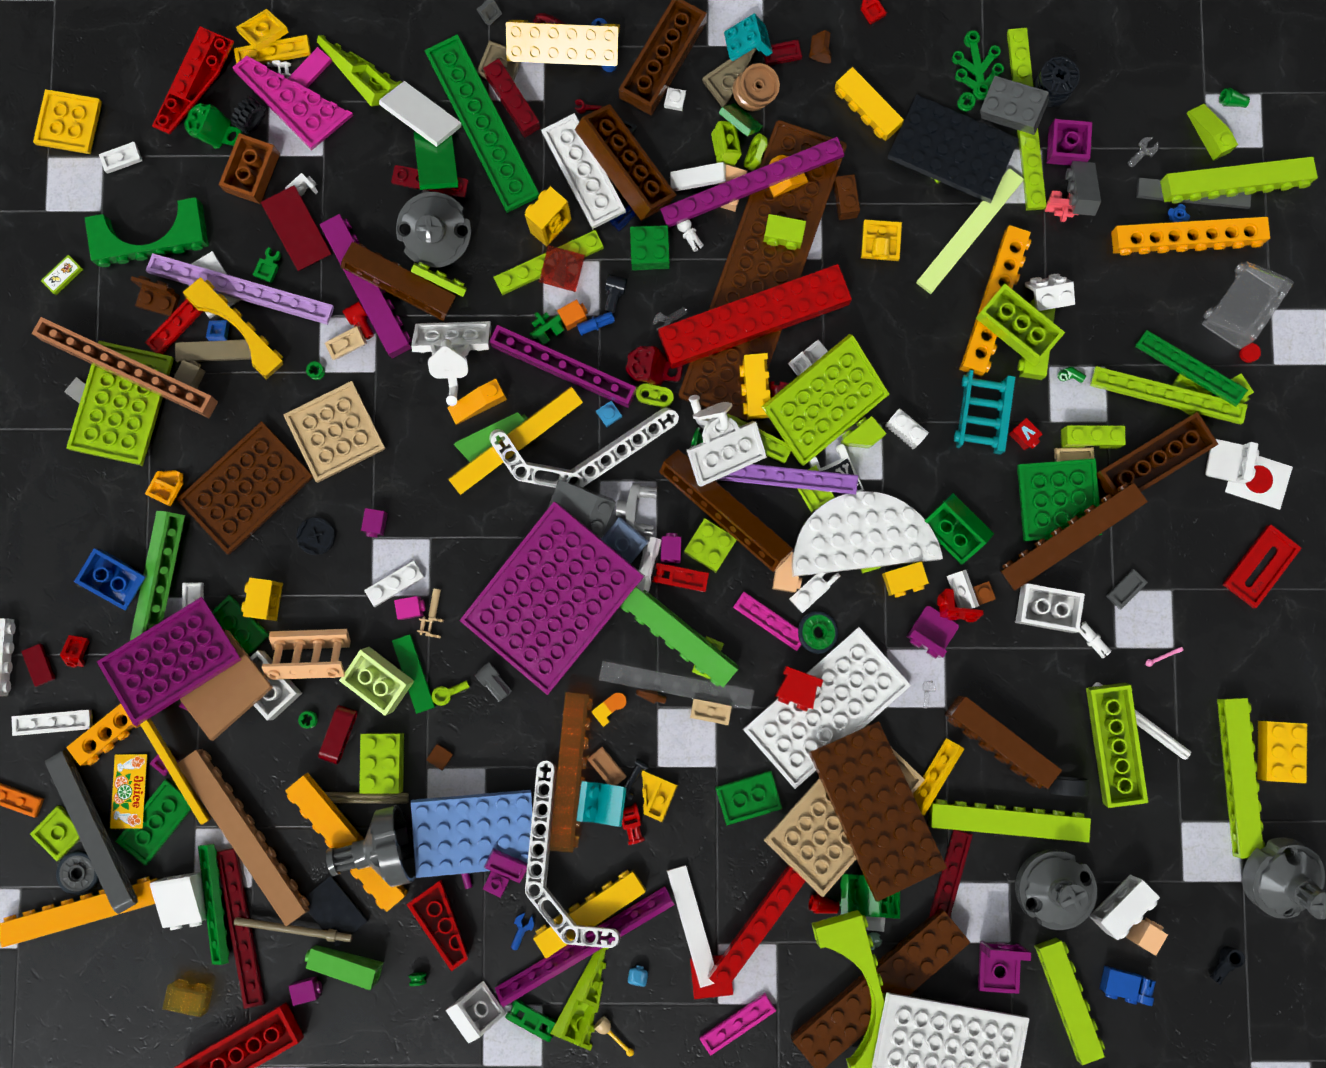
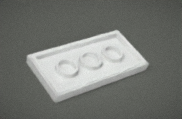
M405 81L379 100V105L436 147L461 128L460 121Z

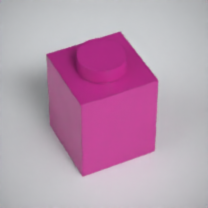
M419 596L394 600L398 620L424 616L423 611H426L425 603Z

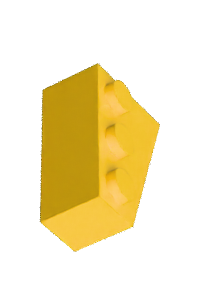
M768 353L744 355L743 363L739 365L740 377H744V384H741V393L746 398V403H743V414H747V420L769 418L761 407L771 399L768 382L769 371H767L766 361Z

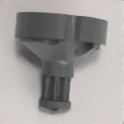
M425 192L411 198L401 209L396 223L397 239L404 242L406 246L405 254L414 262H422L430 267L447 266L460 259L468 249L472 237L471 221L464 217V207L454 198L439 192ZM404 224H408L411 228L410 233L407 235L401 232V227ZM461 225H465L468 228V233L465 236H460L458 233V228Z
M395 805L376 810L364 840L356 841L352 845L337 849L335 847L328 848L326 850V864L330 874L336 876L342 871L371 867L390 887L414 882L416 873L413 841L401 808Z
M1281 837L1269 840L1266 847L1263 849L1256 848L1252 852L1243 869L1242 884L1246 896L1253 904L1275 918H1292L1307 909L1315 918L1326 919V890H1323L1325 870L1321 859L1314 851L1297 840Z
M1046 849L1031 855L1021 865L1015 881V892L1022 910L1028 916L1036 917L1037 923L1053 930H1066L1078 926L1089 917L1096 904L1097 884L1088 865L1080 861L1076 862L1075 855L1063 850ZM1084 871L1086 874L1085 878L1080 881V874ZM1029 898H1033V905L1026 907V901Z

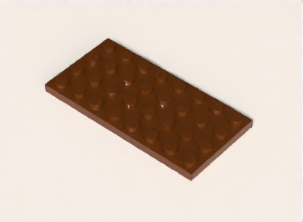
M879 721L809 752L810 758L876 902L947 869Z

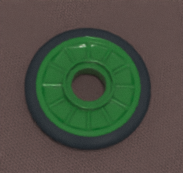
M814 611L802 618L798 627V637L803 647L808 651L817 654L825 653L835 645L838 638V628L830 615L821 611ZM816 627L822 629V636L820 638L814 635Z

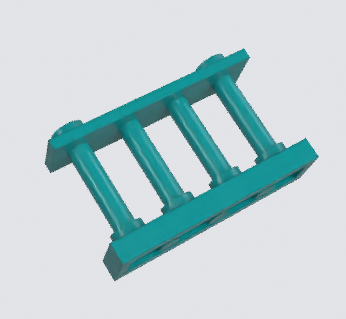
M969 370L962 378L964 392L959 428L954 434L956 448L963 446L964 441L991 445L994 448L993 453L1002 454L1006 449L1015 377L1007 376L1001 382L973 378L974 370ZM977 386L999 390V392H1002L1001 399L996 401L970 397L971 387ZM969 404L997 408L999 416L996 419L968 415ZM966 423L994 427V429H997L996 436L990 438L965 434Z

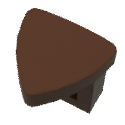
M824 30L812 36L809 58L822 63H831V52L829 50L830 32Z

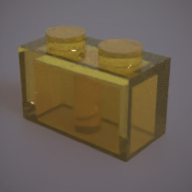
M177 979L167 986L163 1010L202 1017L208 1012L213 989L206 988L207 985L201 983L191 985L187 984L188 981Z

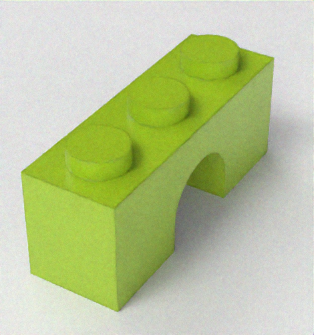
M1067 425L1061 429V448L1099 446V448L1119 449L1126 445L1125 426Z

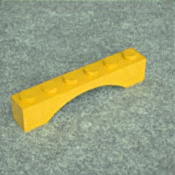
M201 277L183 291L184 296L198 311L218 315L229 321L240 331L249 346L253 367L267 380L283 365L282 355L276 349L272 351L268 347L269 342L262 335L259 337L254 332L256 329L251 323H245L241 319L242 315L236 308L231 309L227 305L229 303L222 294L218 295L214 291L215 287L209 280L204 281Z

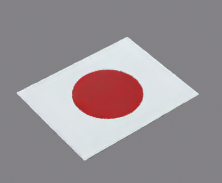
M1258 456L1254 464L1255 476L1250 482L1239 484L1228 481L1226 493L1280 510L1293 467Z

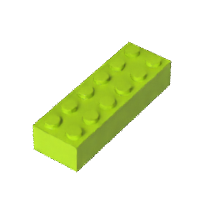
M1118 683L1086 688L1103 804L1108 808L1148 803L1131 685L1128 683Z

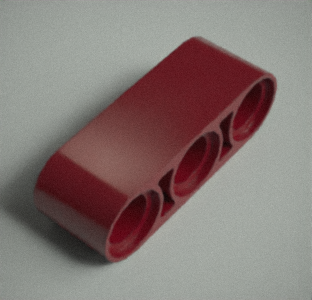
M342 705L337 706L318 758L334 764L340 762L356 721L357 711Z

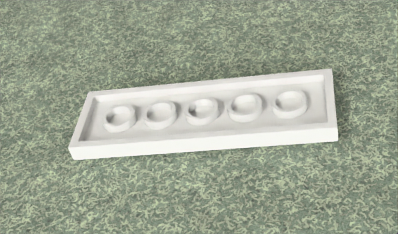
M574 113L541 131L590 226L594 229L626 213V210L606 172L574 130L579 123Z

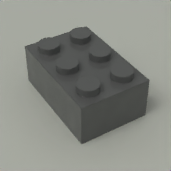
M994 76L980 109L981 118L1035 135L1049 102V92Z

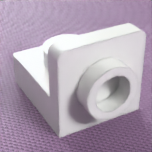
M302 173L285 187V189H288L295 185L300 196L306 192L308 187L315 194L318 193L315 188L317 185L310 176L306 178Z

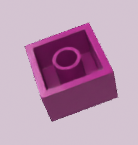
M1054 119L1048 131L1047 164L1071 165L1072 161L1088 162L1091 154L1092 122Z

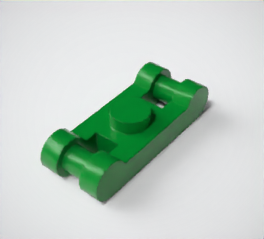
M519 999L514 1000L512 1003L513 1007L511 1011L507 1012L505 1018L537 1037L550 1042L553 1037L550 1033L557 1021L529 1007ZM519 1011L525 1013L523 1018L517 1016ZM542 1023L547 1025L545 1030L540 1029Z

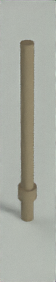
M235 917L234 925L325 938L331 942L336 940L351 942L353 936L352 934L340 933L334 929L327 931L294 925L285 926L280 923Z

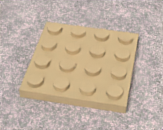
M352 381L283 414L317 483L386 449Z

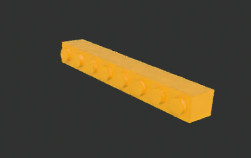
M309 773L303 775L285 790L290 802L297 804L301 815L312 822L313 829L318 834L321 833L323 835L325 843L329 848L335 847L337 849L352 845L353 842L364 840ZM371 867L350 870L352 876L356 879L359 878L363 883L364 890L375 897L378 907L385 909L386 912L408 893L403 885L390 887Z
M148 876L138 879L137 884L132 885L138 898V903L120 914L155 904L150 883L156 881L157 878L150 880ZM104 889L99 890V895L93 896L92 893L80 896L78 901H74L71 898L61 901V905L57 907L54 904L43 906L42 911L39 912L32 909L23 912L22 917L17 918L15 914L3 918L4 922L0 923L1 947H7L118 914L111 907Z

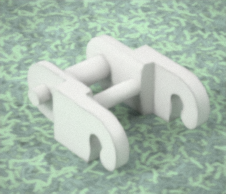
M280 60L272 61V64L267 62L268 67H278V73L284 75L287 79L290 77L291 74L288 67L291 66V63L287 61L281 62ZM281 68H285V73H281Z

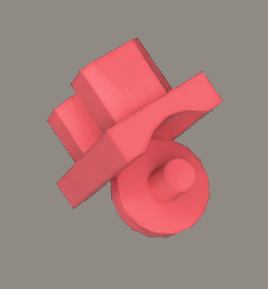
M1052 191L1046 204L1045 212H1052L1054 216H1060V222H1065L1067 217L1073 218L1074 215H1079L1073 214L1072 206L1069 205L1070 193L1067 199H1062V192Z

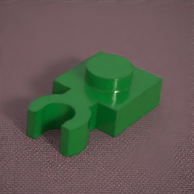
M268 247L265 251L266 259H259L253 276L272 284L279 269L275 262L280 260L281 253L277 251L275 256H271L272 249Z

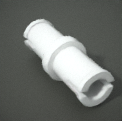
M1086 621L1082 622L1079 633L1086 639L1087 645L1092 646L1101 658H1105V654L1108 656L1112 650L1100 639L1101 636L1090 628Z

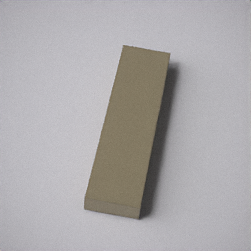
M246 340L175 343V361L177 363H181L182 360L190 362V360L204 362L251 359V352Z

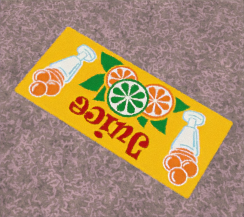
M147 754L115 755L111 829L143 828Z

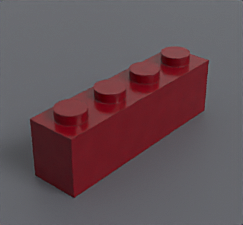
M498 58L483 68L485 77L523 137L526 138L539 130L540 124L537 117L500 59Z

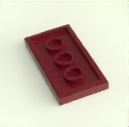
M295 185L260 202L298 271L332 255Z

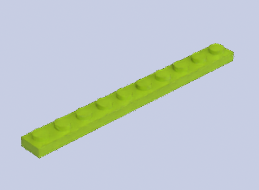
M1027 28L1008 29L1007 39L1012 81L1033 87ZM1038 128L1035 135L1017 130L1022 178L1024 179L1026 211L1045 209L1047 206Z

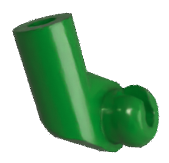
M1074 367L1061 369L1057 377L1062 382L1075 379L1082 383L1086 375Z

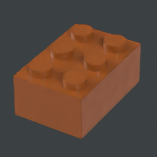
M239 133L219 186L226 193L261 204L260 202L263 199L280 152L272 144Z

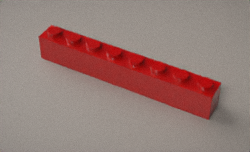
M790 865L787 866L708 974V978L722 990L726 991L805 883V880Z

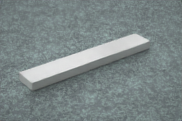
M684 865L667 870L700 988L715 984L708 978V974L715 965L687 867Z

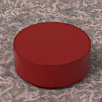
M1247 343L1239 351L1240 358L1246 363L1256 361L1261 355L1259 346L1254 343Z

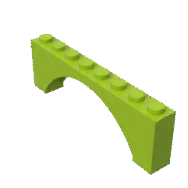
M856 910L811 924L816 943L820 949L826 947L847 957L862 971L867 981L871 996L869 1025L859 1047L846 1061L848 1068H872L886 995L882 993L880 987L883 986L882 978L876 972L875 967L878 966L875 954L872 955L871 952L873 942L870 935H867L866 932L868 927L865 915L862 916Z

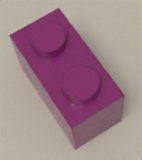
M666 533V536H662L661 563H680L681 537H677V533Z

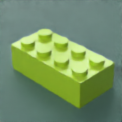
M1006 284L1000 288L976 317L978 321L1033 366H1036L1043 360L1065 333Z

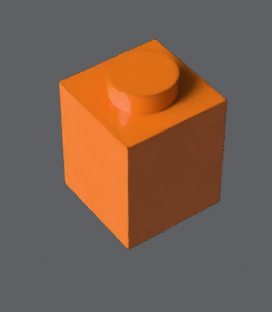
M577 299L557 310L567 331L576 327L578 323L587 321L585 314L588 311L583 303L579 304Z

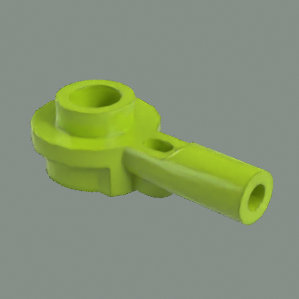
M466 680L449 689L443 686L437 687L432 692V700L437 705H446L451 700L452 695L469 688V684Z

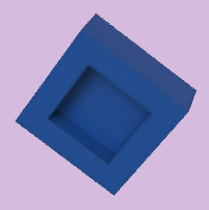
M227 320L209 321L206 338L209 341H227L230 327Z

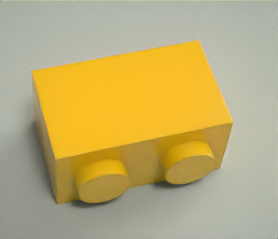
M922 561L882 574L889 596L895 595V598L906 595V591L913 589V592L925 589L924 585L929 584Z

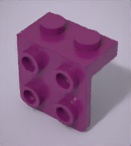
M926 606L906 637L910 639V643L914 646L926 649V653L935 659L937 657L943 658L947 653L945 649L959 626L954 621L948 620V618L940 617V612L931 606Z

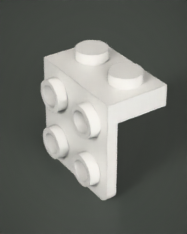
M1051 274L1048 276L1049 278L1035 277L1031 278L1029 282H1025V287L1034 291L1035 308L1038 311L1075 305L1074 282L1067 279V277H1062L1060 274Z
M1216 439L1219 445L1209 450L1205 470L1206 476L1239 484L1250 482L1256 472L1254 464L1259 456V450H1257L1258 443L1249 442L1241 445Z

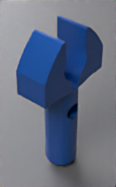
M525 912L518 915L514 922L518 930L511 945L513 950H518L525 932L528 930L532 931L535 925L534 918L531 915L529 923L523 926L522 919Z

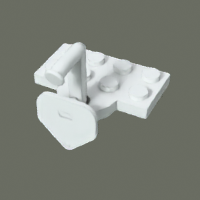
M491 321L415 324L411 345L412 352H432V356L428 359L429 372L435 378H448L449 396L446 398V402L450 406L456 405L458 401L457 378H462L468 373V364L465 356L468 355L470 350H489Z
M698 395L689 397L694 413L693 418L704 429L702 434L703 443L687 449L698 486L706 485L767 458L757 423L751 421L738 427L733 419L728 418L727 412L732 408V403L721 402L702 410L699 403L700 397Z

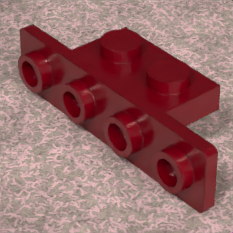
M395 165L391 180L392 184L420 189L418 169ZM457 177L458 188L423 190L465 198L469 181L468 179Z

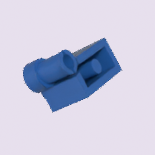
M1104 965L1099 989L1105 993L1106 997L1112 999L1122 997L1125 998L1124 1001L1137 1005V1002L1153 1006L1154 997L1152 996L1156 981L1147 979L1143 975Z

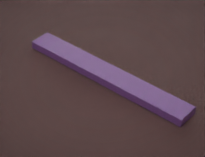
M751 464L717 480L856 495L858 475Z

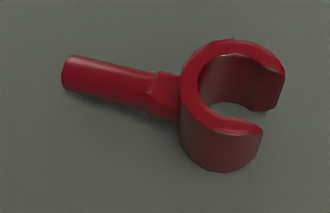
M581 99L575 101L576 105H582L581 108H575L579 114H583L586 110H598L601 108L600 105L585 104Z

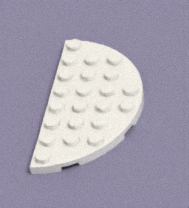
M862 491L856 492V495L844 494L828 501L807 519L797 536L792 554V577L918 563L921 561L941 560L943 557L933 530L915 509L890 495Z

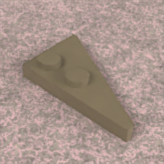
M756 48L734 61L729 59L702 78L703 83L721 107L726 106L733 94V83L737 76L749 65L757 50Z

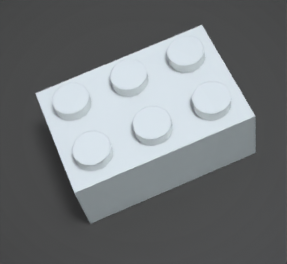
M1024 584L1020 589L1015 623L1077 633L1080 629L1085 594Z
M256 651L250 657L262 673V664H272V659L265 651ZM290 679L268 680L273 688L254 704V707L267 721L274 720L302 694Z
M1129 875L1089 917L1109 936L1116 940L1123 939L1128 935L1129 929L1141 922L1143 915L1157 905V900L1160 897L1142 879Z

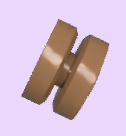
M756 63L750 65L737 76L733 83L734 99L745 110H761L772 102L779 93L780 83L778 75L774 69L766 64Z

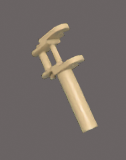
M433 589L428 620L425 619L426 617L419 618L421 626L417 632H420V635L426 633L425 636L441 638V636L433 635L431 632L434 621L444 622L442 619H436L441 592L439 589ZM425 621L430 622L428 631H424Z

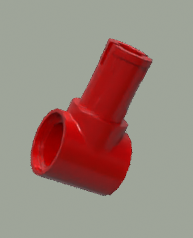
M359 301L343 310L348 322L354 325V327H360L365 340H369L374 336L367 323L366 317L368 315Z

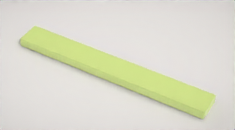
M1009 168L1003 175L992 202L982 201L916 283L929 294H932L1024 179Z

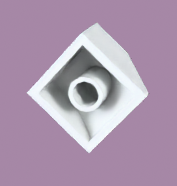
M484 981L445 1010L468 1043L480 1038L506 1014Z

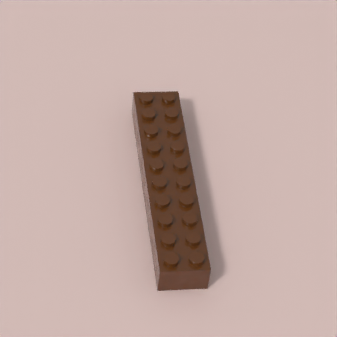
M942 908L938 909L932 917H928L877 961L878 966L875 968L877 974H880L883 986H880L882 993H885V995L888 992L909 996L971 943ZM864 975L859 976L791 1035L792 1042L814 1068L827 1067L866 1033L871 1015V996Z

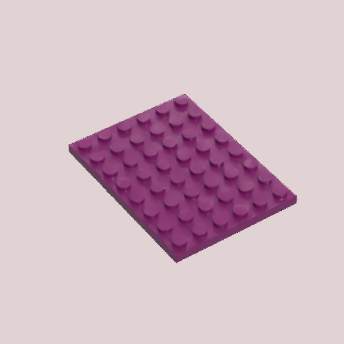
M554 501L459 621L548 695L645 575Z

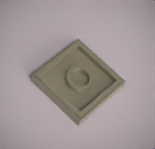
M489 41L477 70L479 77L487 80L483 68L499 58L514 81L521 62L507 61L506 46Z

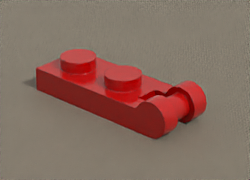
M656 563L655 569H657L656 576L653 577L654 583L706 592L709 573ZM664 571L670 572L669 579L663 578Z

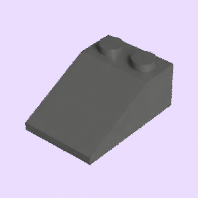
M559 479L548 508L556 501L594 534L602 538L616 502L610 497Z

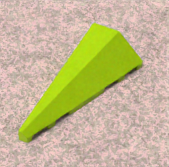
M318 35L317 43L370 106H378L381 98L402 83V81L395 82L390 79V74L386 72L380 73L374 68L375 65L353 52L346 53L341 50V45L338 43L331 44L326 40V36Z
M602 948L593 953L550 1033L589 1051L592 1049V1044H590L591 1033L595 1032L593 1025L594 1015L598 1012L603 981H601L602 969L606 968V963L604 962L605 951L609 948Z

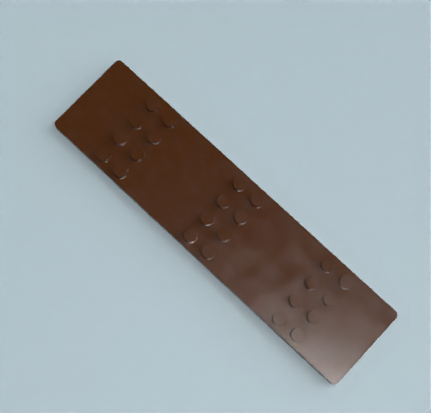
M778 120L775 123L760 168L769 165L776 156H791L833 138ZM839 141L843 149V152H845L847 146L846 143ZM842 158L805 172L808 183L775 198L769 187L749 196L709 310L801 277ZM769 214L806 221L800 249L791 250L783 245L771 246L767 242H763ZM782 330L690 362L679 391V398L690 402V396L698 395L700 397V406L705 408L721 402L732 403V408L727 414L746 422L750 421V419L747 420V414H743V403H746V398L741 393V384H744V377H740L739 365H742L744 355L768 353V359L766 360L768 371Z

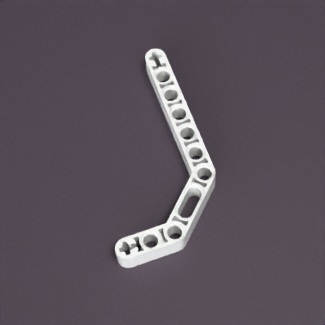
M662 408L571 470L525 462L503 430H493L489 440L509 471L518 481L556 488L558 480L548 481L535 478V473L538 470L558 473L559 479L569 482L571 477H578V481L574 485L584 487L675 426L679 416L671 408ZM668 413L670 414V416H669V417H670V420H669V421L666 420V419H667V416H666V415H667ZM652 423H656V430L649 432V426ZM640 434L641 439L634 443L633 436ZM498 435L499 437H502L501 439L506 445L503 448L500 445V443L496 441L495 437ZM624 444L625 450L622 453H617V447ZM514 451L515 455L512 459H506V452ZM608 455L609 461L602 464L601 458ZM588 466L594 467L591 474H585V469ZM518 467H525V472L522 475L516 474Z
M542 761L538 764L536 771L525 894L565 944L612 948L620 942L621 936L619 931L613 928L576 925L546 887L557 767L550 761ZM547 765L551 768V772H547V778L551 779L550 782L542 781V778L546 779V773L543 772V768H547ZM545 784L550 788L547 795L541 793V787ZM542 804L548 807L545 815L539 813V807ZM540 824L546 827L543 835H539L537 832V827ZM538 844L544 847V852L541 855H537L535 852V847ZM536 864L542 867V872L538 876L533 872ZM535 884L540 888V893L537 896H534L531 892V888ZM546 900L551 901L562 915L563 922L560 925L556 924L544 909L543 905ZM568 929L575 931L576 937L574 940L567 938L566 933ZM588 931L595 933L596 938L594 942L587 940L586 934ZM612 933V936L615 937V940L609 943L608 939H602L601 943H599L601 936H608Z

